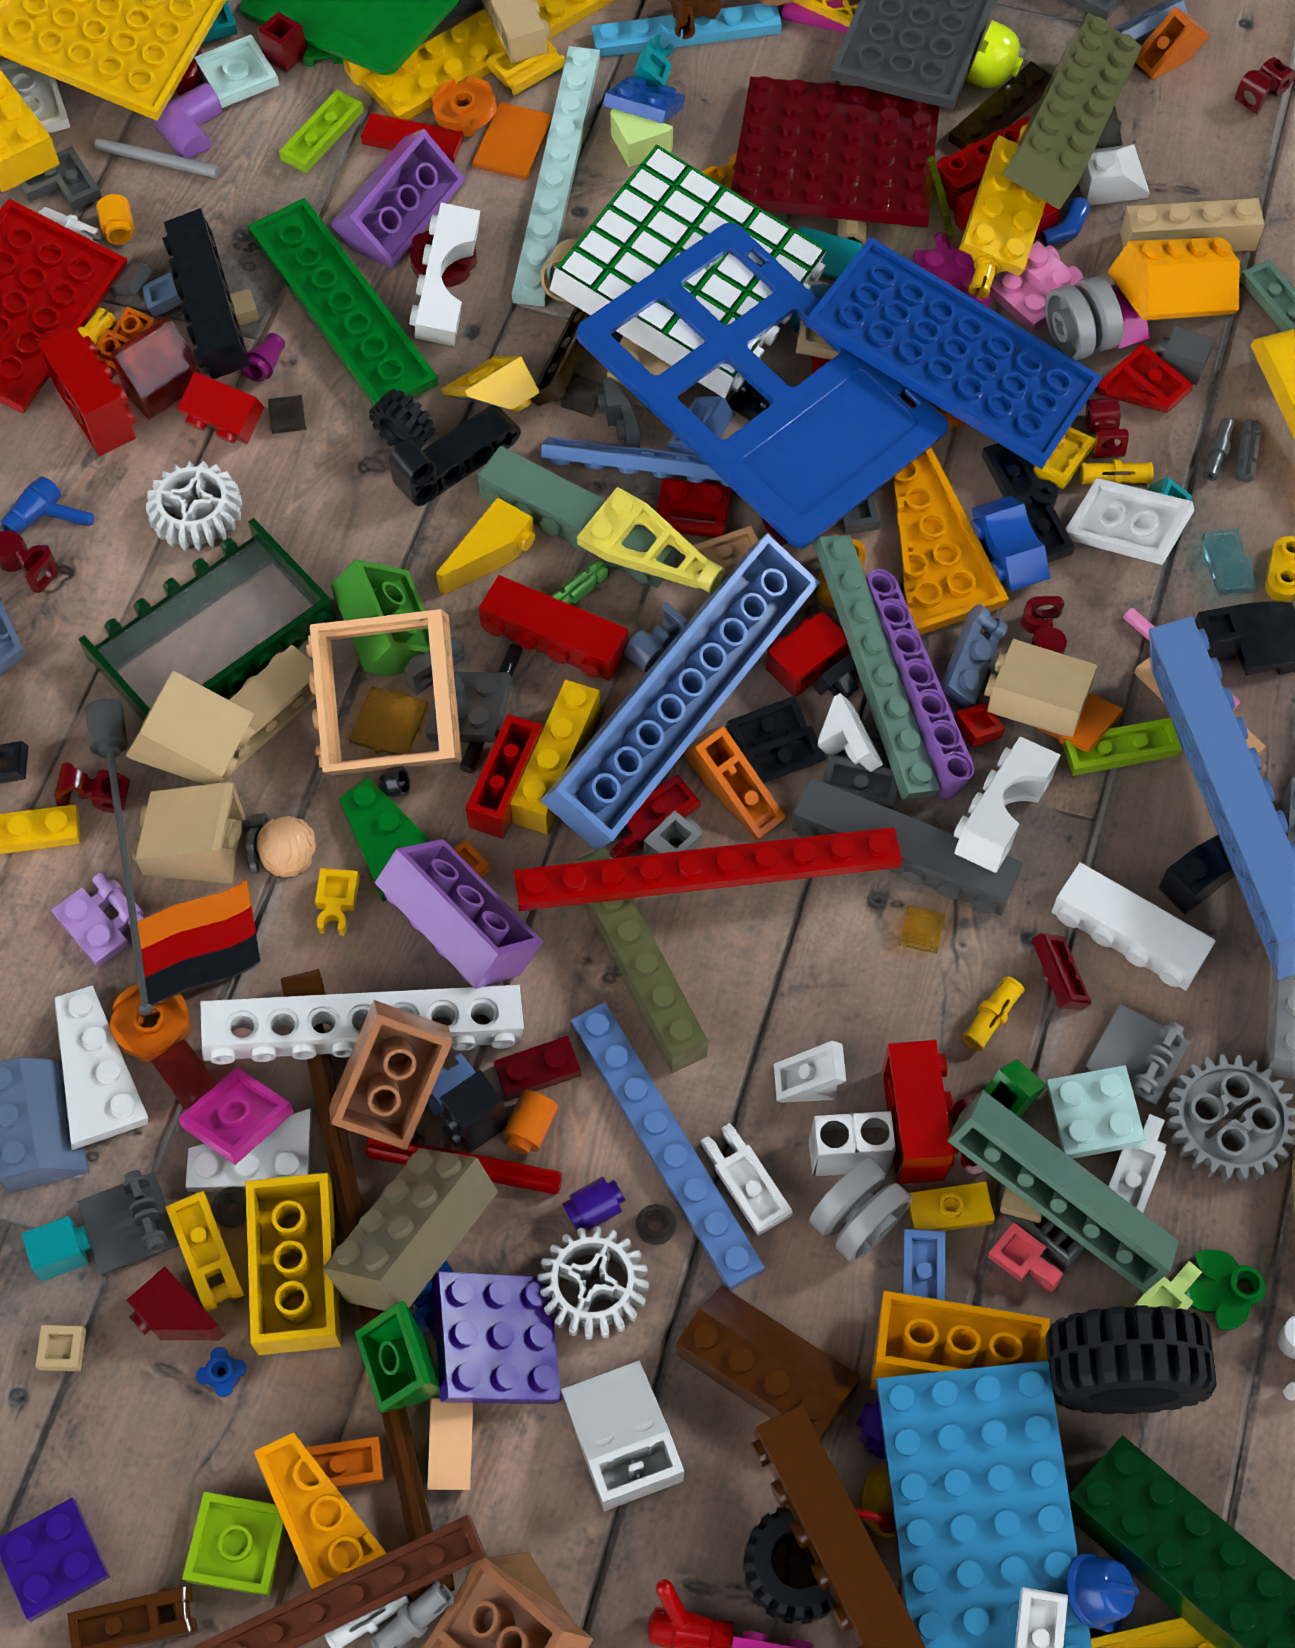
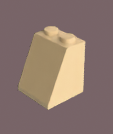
M172 671L157 695L125 756L204 785L218 783L221 778L228 780L238 762L237 759L233 758L237 747L239 746L244 749L254 731L253 728L248 726L254 714L183 675Z
M223 782L150 792L148 805H143L140 813L141 836L140 839H135L132 849V858L137 862L143 876L232 884L244 828L243 820L246 818L234 783Z

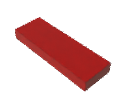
M375 113L370 114L361 135L363 145L393 150L403 137L425 129L452 163L456 160L464 138L463 131H455L449 128Z

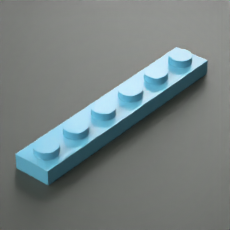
M763 3L721 8L716 19L705 15L696 18L695 34L689 39H682V29L681 36L677 37L675 34L676 19L673 15L591 25V34L594 49L600 50V57L641 52L647 46L648 41L656 34L661 35L659 43L663 49L669 44L676 48L781 34L782 23L777 6H764Z

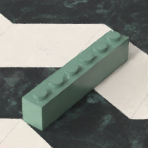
M500 446L477 475L480 496L491 505L497 497L532 516L533 523L541 527L548 535L558 536L570 542L577 550L591 553L577 545V536L606 500ZM635 525L622 542V545L638 552H647L656 541V537L645 526ZM667 545L656 560L673 567L680 558V552L671 545ZM600 558L607 566L617 567L629 573L640 583H648L658 588L664 580L663 578L607 562Z
M984 1090L959 1114L947 1142L1143 1293H1146L1171 1271L1179 1243L1176 1238Z

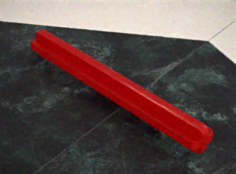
M370 1137L366 1145L367 1157L371 1159L406 1165L408 1159L419 1148L477 1157L493 1183L554 1195L559 1193L562 1184V1173L560 1171L414 1142H410L408 1149L405 1150Z

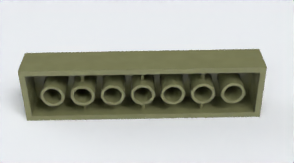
M1088 12L1069 41L1002 175L1060 210L1084 173L1142 45L1138 44L1132 36L1122 34L1111 27L1105 19L1095 17Z

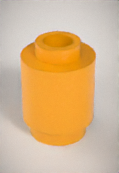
M108 194L102 197L96 204L102 235L109 243L114 245H122L129 242L133 237L135 227L128 199L118 194Z

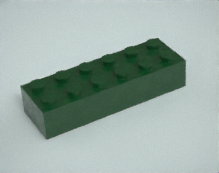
M1122 1435L1069 1494L1073 1523L1116 1561L1124 1564L1132 1575L1216 1648H1295V1580Z

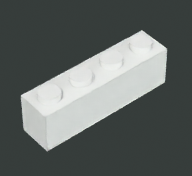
M1079 862L1060 891L1051 912L1066 926L1079 928L1091 935V938L1097 944L1115 949L1125 955V958L1133 965L1146 967L1158 974L1164 983L1172 987H1180L1185 991L1189 988L1216 942L1210 936Z

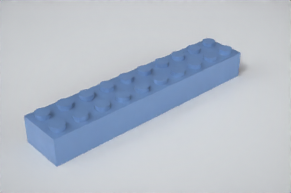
M768 533L747 550L540 801L593 849H601L612 842L820 582Z
M1193 616L1150 628L1151 670L1278 980L1295 975V842L1289 843L1286 836L1288 824L1282 810L1276 811L1272 801L1275 800L1272 785L1268 778L1262 780L1259 773L1261 762L1255 747L1249 748L1245 739H1248V732L1242 717H1235L1232 710L1235 708L1232 692L1229 687L1223 688L1220 679H1222L1221 668L1217 658H1210L1207 650L1210 649L1205 630L1197 628Z

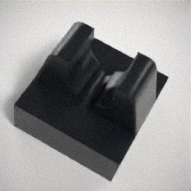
M848 654L824 672L812 684L820 696L829 690L834 696L841 693L844 697L848 698L859 689L850 674L856 668L853 659Z

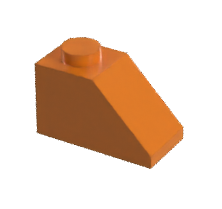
M1174 7L1142 45L1135 62L1152 79H1156L1189 61L1210 34L1193 17Z

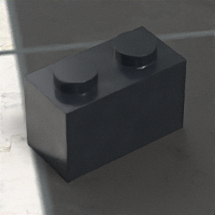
M481 1070L440 1097L443 1112L439 1115L445 1124L443 1130L455 1147L462 1144L468 1153H472L498 1135L507 1125L504 1101Z

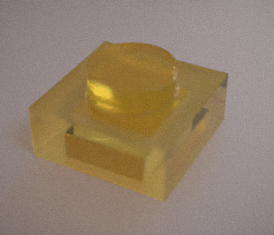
M908 905L899 946L937 954L945 913Z

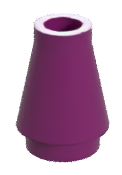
M270 333L263 341L247 352L251 366L242 370L248 378L256 382H262L272 376L280 354L285 348L283 338L278 334Z

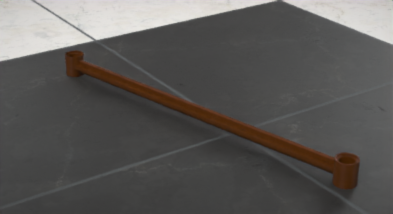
M319 969L281 978L284 997L326 995ZM323 1023L313 1027L316 1032L325 1033ZM316 1054L314 1058L307 1059L344 1239L346 1240L359 1224L361 1217L364 1215L347 1131L332 1125L330 1121L329 1105L337 1089L330 1054ZM359 1305L363 1326L384 1312ZM405 1407L383 1412L382 1418L408 1541L412 1542L432 1532L433 1528L408 1412ZM453 1574L438 1580L450 1592L455 1590ZM433 1583L411 1593L412 1602L429 1589Z

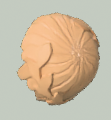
M283 816L271 819L263 825L256 838V846L261 862L267 871H270L277 877H296L299 873H303L310 867L312 862L311 856L314 855L316 842L313 829L305 821L292 816Z

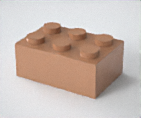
M373 1000L329 1105L331 1124L407 1150L453 1043L449 1027Z

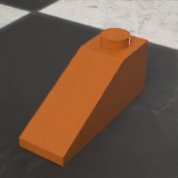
M724 726L708 730L693 741L683 753L700 780L756 840L787 818Z

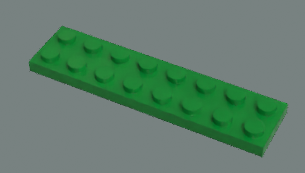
M306 198L298 200L247 225L249 235L373 406L391 389L401 390L404 392L405 397L409 394L414 398L439 385L436 373Z

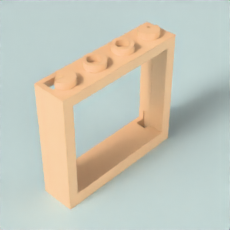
M442 609L310 625L311 635L308 636L309 645H306L308 656L313 657L314 672L309 674V685L312 694H316L317 708L312 711V720L315 730L319 731L320 745L316 746L315 754L319 758V768L322 767L323 773L335 776L387 770L394 767L407 768L462 761L449 615ZM428 629L439 750L341 761L331 640Z

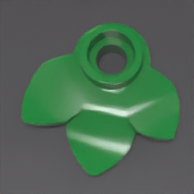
M1209 1249L1195 1253L1194 1259L1197 1267L1202 1271V1277L1196 1279L1185 1292V1295L1193 1301L1191 1307L1205 1313L1215 1312V1321L1219 1330H1232L1240 1327L1247 1321L1250 1307L1258 1304L1265 1295L1266 1284L1263 1276L1253 1267L1239 1265L1228 1252ZM1237 1282H1246L1250 1286V1293L1240 1292L1237 1288Z

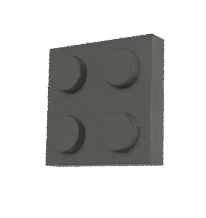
M454 672L460 742L495 743L503 725L513 681L509 672ZM433 698L425 731L429 741H438L435 698Z

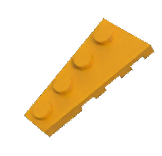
M294 1432L253 1451L311 1589L387 1554Z

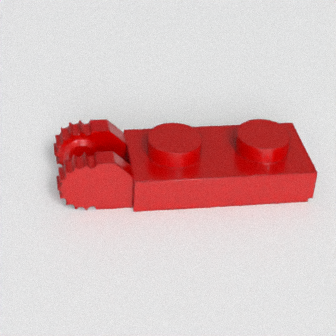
M675 775L652 791L617 835L619 836L624 829L630 834L612 848L609 853L612 858L626 857L638 845L640 847L643 846L644 839L674 810L685 818L700 808V800L679 775Z

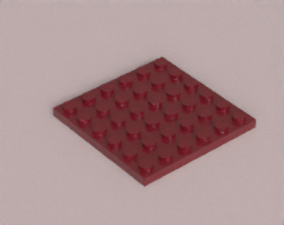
M750 76L731 190L766 212L928 228L939 106L860 86L835 85L830 82H804L799 79H772L767 76Z

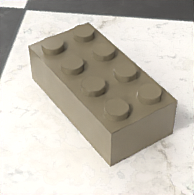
M419 1148L408 1159L407 1164L396 1178L386 1186L383 1194L371 1209L361 1217L359 1224L351 1234L336 1248L334 1255L323 1269L348 1303L386 1311L397 1302L405 1301L408 1308H410L496 1196L498 1190L477 1157Z

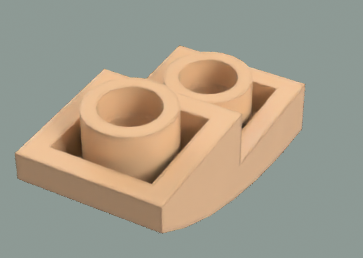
M431 1397L427 1490H470L473 1403L441 1402L440 1397Z

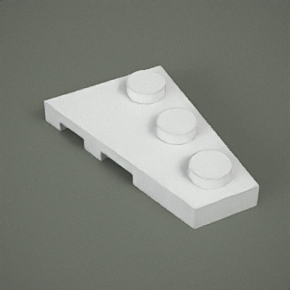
M311 1108L289 1116L236 1165L206 1144L188 1148L187 1191H246L245 1181L310 1174L313 1116Z

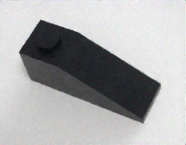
M1216 835L1196 846L1167 868L1159 885V889L1184 915L1235 876L1219 836Z

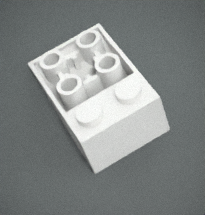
M640 1360L561 1389L604 1512L684 1481L682 1463Z

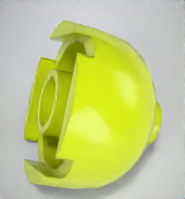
M994 20L991 21L967 76V82L983 88H997L1003 85L1010 75L1013 77L1017 76L1024 59L1018 57L1021 45L1017 35L1010 28Z

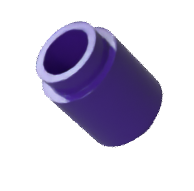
M602 1176L570 1194V1200L562 1203L576 1231L580 1227L583 1229L587 1228L590 1231L594 1227L620 1214L622 1209L619 1204L624 1202L625 1198L614 1179L607 1183Z

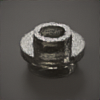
M229 1187L223 1189L215 1196L212 1203V1212L215 1220L220 1225L227 1228H235L247 1222L245 1190L238 1187ZM230 1204H240V1208L235 1214H227V1208Z
M660 1204L644 1207L636 1218L637 1234L644 1242L650 1245H662L668 1242L676 1231V1218L673 1212L668 1207ZM653 1220H659L663 1223L664 1227L662 1230L655 1232L650 1230L648 1225Z

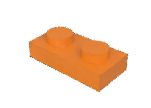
M379 1436L306 1447L337 1489L385 1482Z

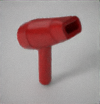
M667 1579L658 1581L656 1593L664 1607H655L649 1617L647 1633L650 1644L663 1648H731L734 1621L712 1620L711 1618L685 1610L673 1584Z

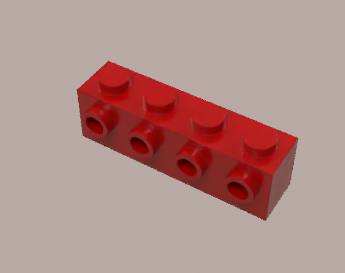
M1032 115L1024 116L1016 123L1002 130H996L990 136L976 143H970L964 149L950 156H944L934 163L932 188L952 211L956 209L957 197L980 186L993 144L1000 135L1017 143L1021 127L1028 124Z
M501 575L497 576L478 608L481 627L489 634L497 637L502 635L516 641L524 649H535L548 655L553 661L560 664L568 663L581 669L583 673L593 678L601 677L610 681L624 656V649L629 641L628 628Z

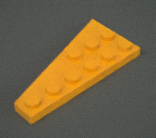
M930 447L893 477L904 599L919 635L965 621L970 610L977 604H982L992 612L1007 607L1009 601L937 457Z

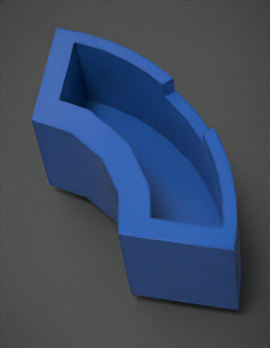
M1007 496L971 508L974 520H971L970 524L980 540L1000 582L1010 591L1050 579L1045 545L1034 533L1023 502L1012 496Z

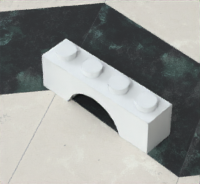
M441 203L438 215L432 214L429 234L434 235L432 245H425L422 264L427 265L426 275L419 274L416 294L421 295L419 306H412L409 325L415 326V339L455 346L462 301L449 293L441 277L447 267L453 262L473 256L479 230L480 210Z
M1023 737L1018 738L1012 749L1006 747L997 764V767L1000 769L998 772L993 769L991 770L983 786L985 793L981 794L978 792L975 795L968 811L971 814L968 818L963 815L956 827L954 836L959 838L954 854L997 873L1011 849L1019 827V823L1008 813L1005 805L1017 801L1038 803L1052 781L1061 755Z

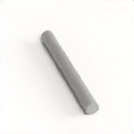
M97 137L95 140V150L215 179L218 178L220 173L218 165Z

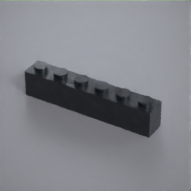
M201 208L165 221L164 226L167 236L162 237L169 256H173L168 261L175 278H179V280L174 281L181 300H185L180 306L188 323L191 322V325L186 326L193 345L198 347L193 349V354L199 368L203 369L206 367L211 378L217 379L251 366L213 232Z

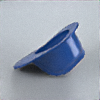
M1089 1553L1077 1555L1070 1563L1066 1577V1591L1073 1614L1082 1624L1090 1628L1105 1632L1116 1631L1121 1625L1122 1619L1132 1611L1135 1597L1139 1595V1589L1134 1586L1129 1570L1124 1564L1114 1559L1102 1558Z

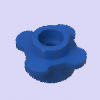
M216 1347L210 1352L211 1358L205 1367L197 1370L196 1378L201 1385H210L219 1397H227L233 1392V1388L238 1384L240 1377L245 1375L247 1366L242 1359L235 1360L230 1357L225 1348ZM224 1368L225 1374L222 1376L218 1375V1370Z

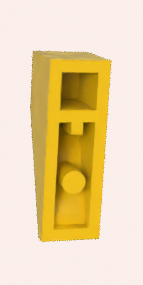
M497 497L436 572L439 592L446 595L514 562L522 551H528L535 539L533 517Z

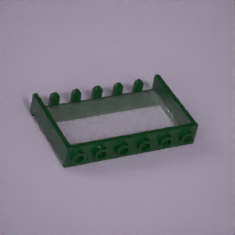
M255 518L248 521L252 534L251 539L239 547L232 538L225 539L221 544L224 555L222 559L210 567L204 558L195 560L192 565L195 577L181 587L175 578L166 580L163 588L167 597L152 607L145 598L137 600L134 604L137 618L124 627H121L115 618L108 620L104 625L108 638L94 646L85 635L78 639L86 658L96 666L143 721L172 671L226 698L230 694H236L242 689L247 679L257 676L265 669L276 654L284 652L291 645L299 649L308 639V636L311 635V624L328 623L336 619L332 599Z

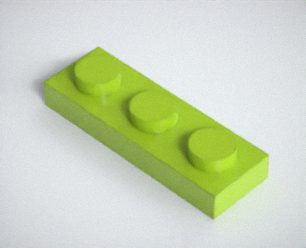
M336 89L279 150L280 160L307 173L364 112L363 102Z
M1171 717L1108 729L1090 753L1075 747L1068 740H1065V743L1062 744L1072 776L1180 756L1182 751Z

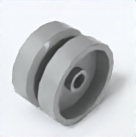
M1093 275L1079 280L1074 286L1064 285L1052 289L1047 294L1045 317L1048 331L1057 350L1079 361L1089 357L1094 352L1102 353L1121 344L1124 334L1121 308L1113 289L1103 277Z
M870 1157L857 1164L832 1187L816 1206L809 1219V1223L822 1236H832L840 1232L835 1248L850 1263L859 1260L877 1245L898 1223L913 1201V1197L898 1183L882 1188L887 1172Z

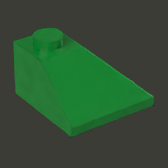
M405 1301L397 1302L355 1332L380 1413L422 1404L440 1392L438 1368Z

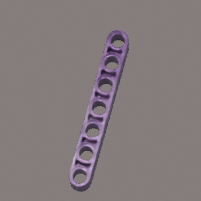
M874 569L868 574L866 581L941 789L936 795L943 799L954 798L974 774L975 769L897 580L890 572L884 569Z

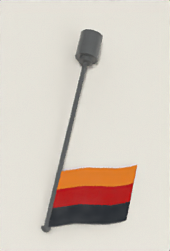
M99 699L85 707L89 745L92 753L107 759L141 1000V1006L138 1007V1011L146 1016L153 1012L155 1005L190 989L238 976L258 965L261 960L247 879L221 893L179 903L137 921L115 765V757H118L128 747L123 706L114 699Z

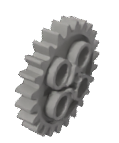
M1221 1054L1215 1066L1207 1057L1203 1060L1201 1069L1192 1064L1187 1071L1188 1076L1181 1074L1176 1082L1179 1088L1173 1087L1169 1094V1097L1175 1102H1169L1165 1112L1174 1117L1168 1120L1166 1128L1178 1130L1172 1137L1171 1143H1183L1185 1147L1179 1156L1183 1158L1192 1154L1195 1157L1192 1168L1195 1170L1202 1164L1206 1165V1175L1208 1178L1218 1170L1221 1171L1223 1183H1227L1232 1174L1235 1173L1240 1184H1244L1249 1172L1258 1181L1264 1175V1169L1272 1174L1278 1167L1277 1161L1284 1163L1289 1156L1286 1149L1291 1150L1295 1145V1139L1290 1136L1295 1135V1123L1290 1121L1295 1118V1108L1286 1106L1294 1096L1292 1093L1281 1094L1279 1092L1284 1084L1283 1079L1273 1083L1269 1080L1272 1069L1268 1068L1261 1074L1257 1072V1060H1253L1248 1067H1244L1241 1055H1237L1234 1062L1228 1064L1225 1055ZM1232 1086L1237 1088L1243 1098L1231 1096L1227 1092L1226 1087ZM1251 1100H1259L1260 1103L1247 1109L1239 1121L1233 1119L1211 1138L1204 1136L1205 1133L1220 1126L1225 1116L1231 1118ZM1195 1108L1208 1110L1212 1119L1206 1120L1197 1115ZM1258 1117L1263 1119L1269 1129L1263 1130L1258 1128L1252 1118ZM1221 1139L1232 1140L1237 1145L1238 1151L1232 1152L1227 1150L1223 1146Z

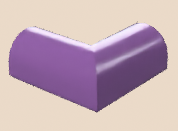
M205 82L169 101L159 120L151 119V121L180 157L191 159L212 147L210 139L199 125L223 112L216 93Z

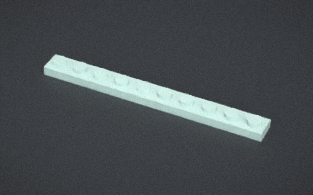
M568 47L512 290V303L541 307L546 305L548 295L541 286L540 275L544 263L549 259L552 251L560 242L599 66V49ZM552 264L547 268V276L550 282L554 269Z

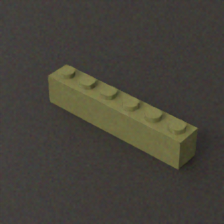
M603 847L570 863L611 859L606 848ZM633 898L584 904L671 1072L674 1073L706 1058L708 1039Z

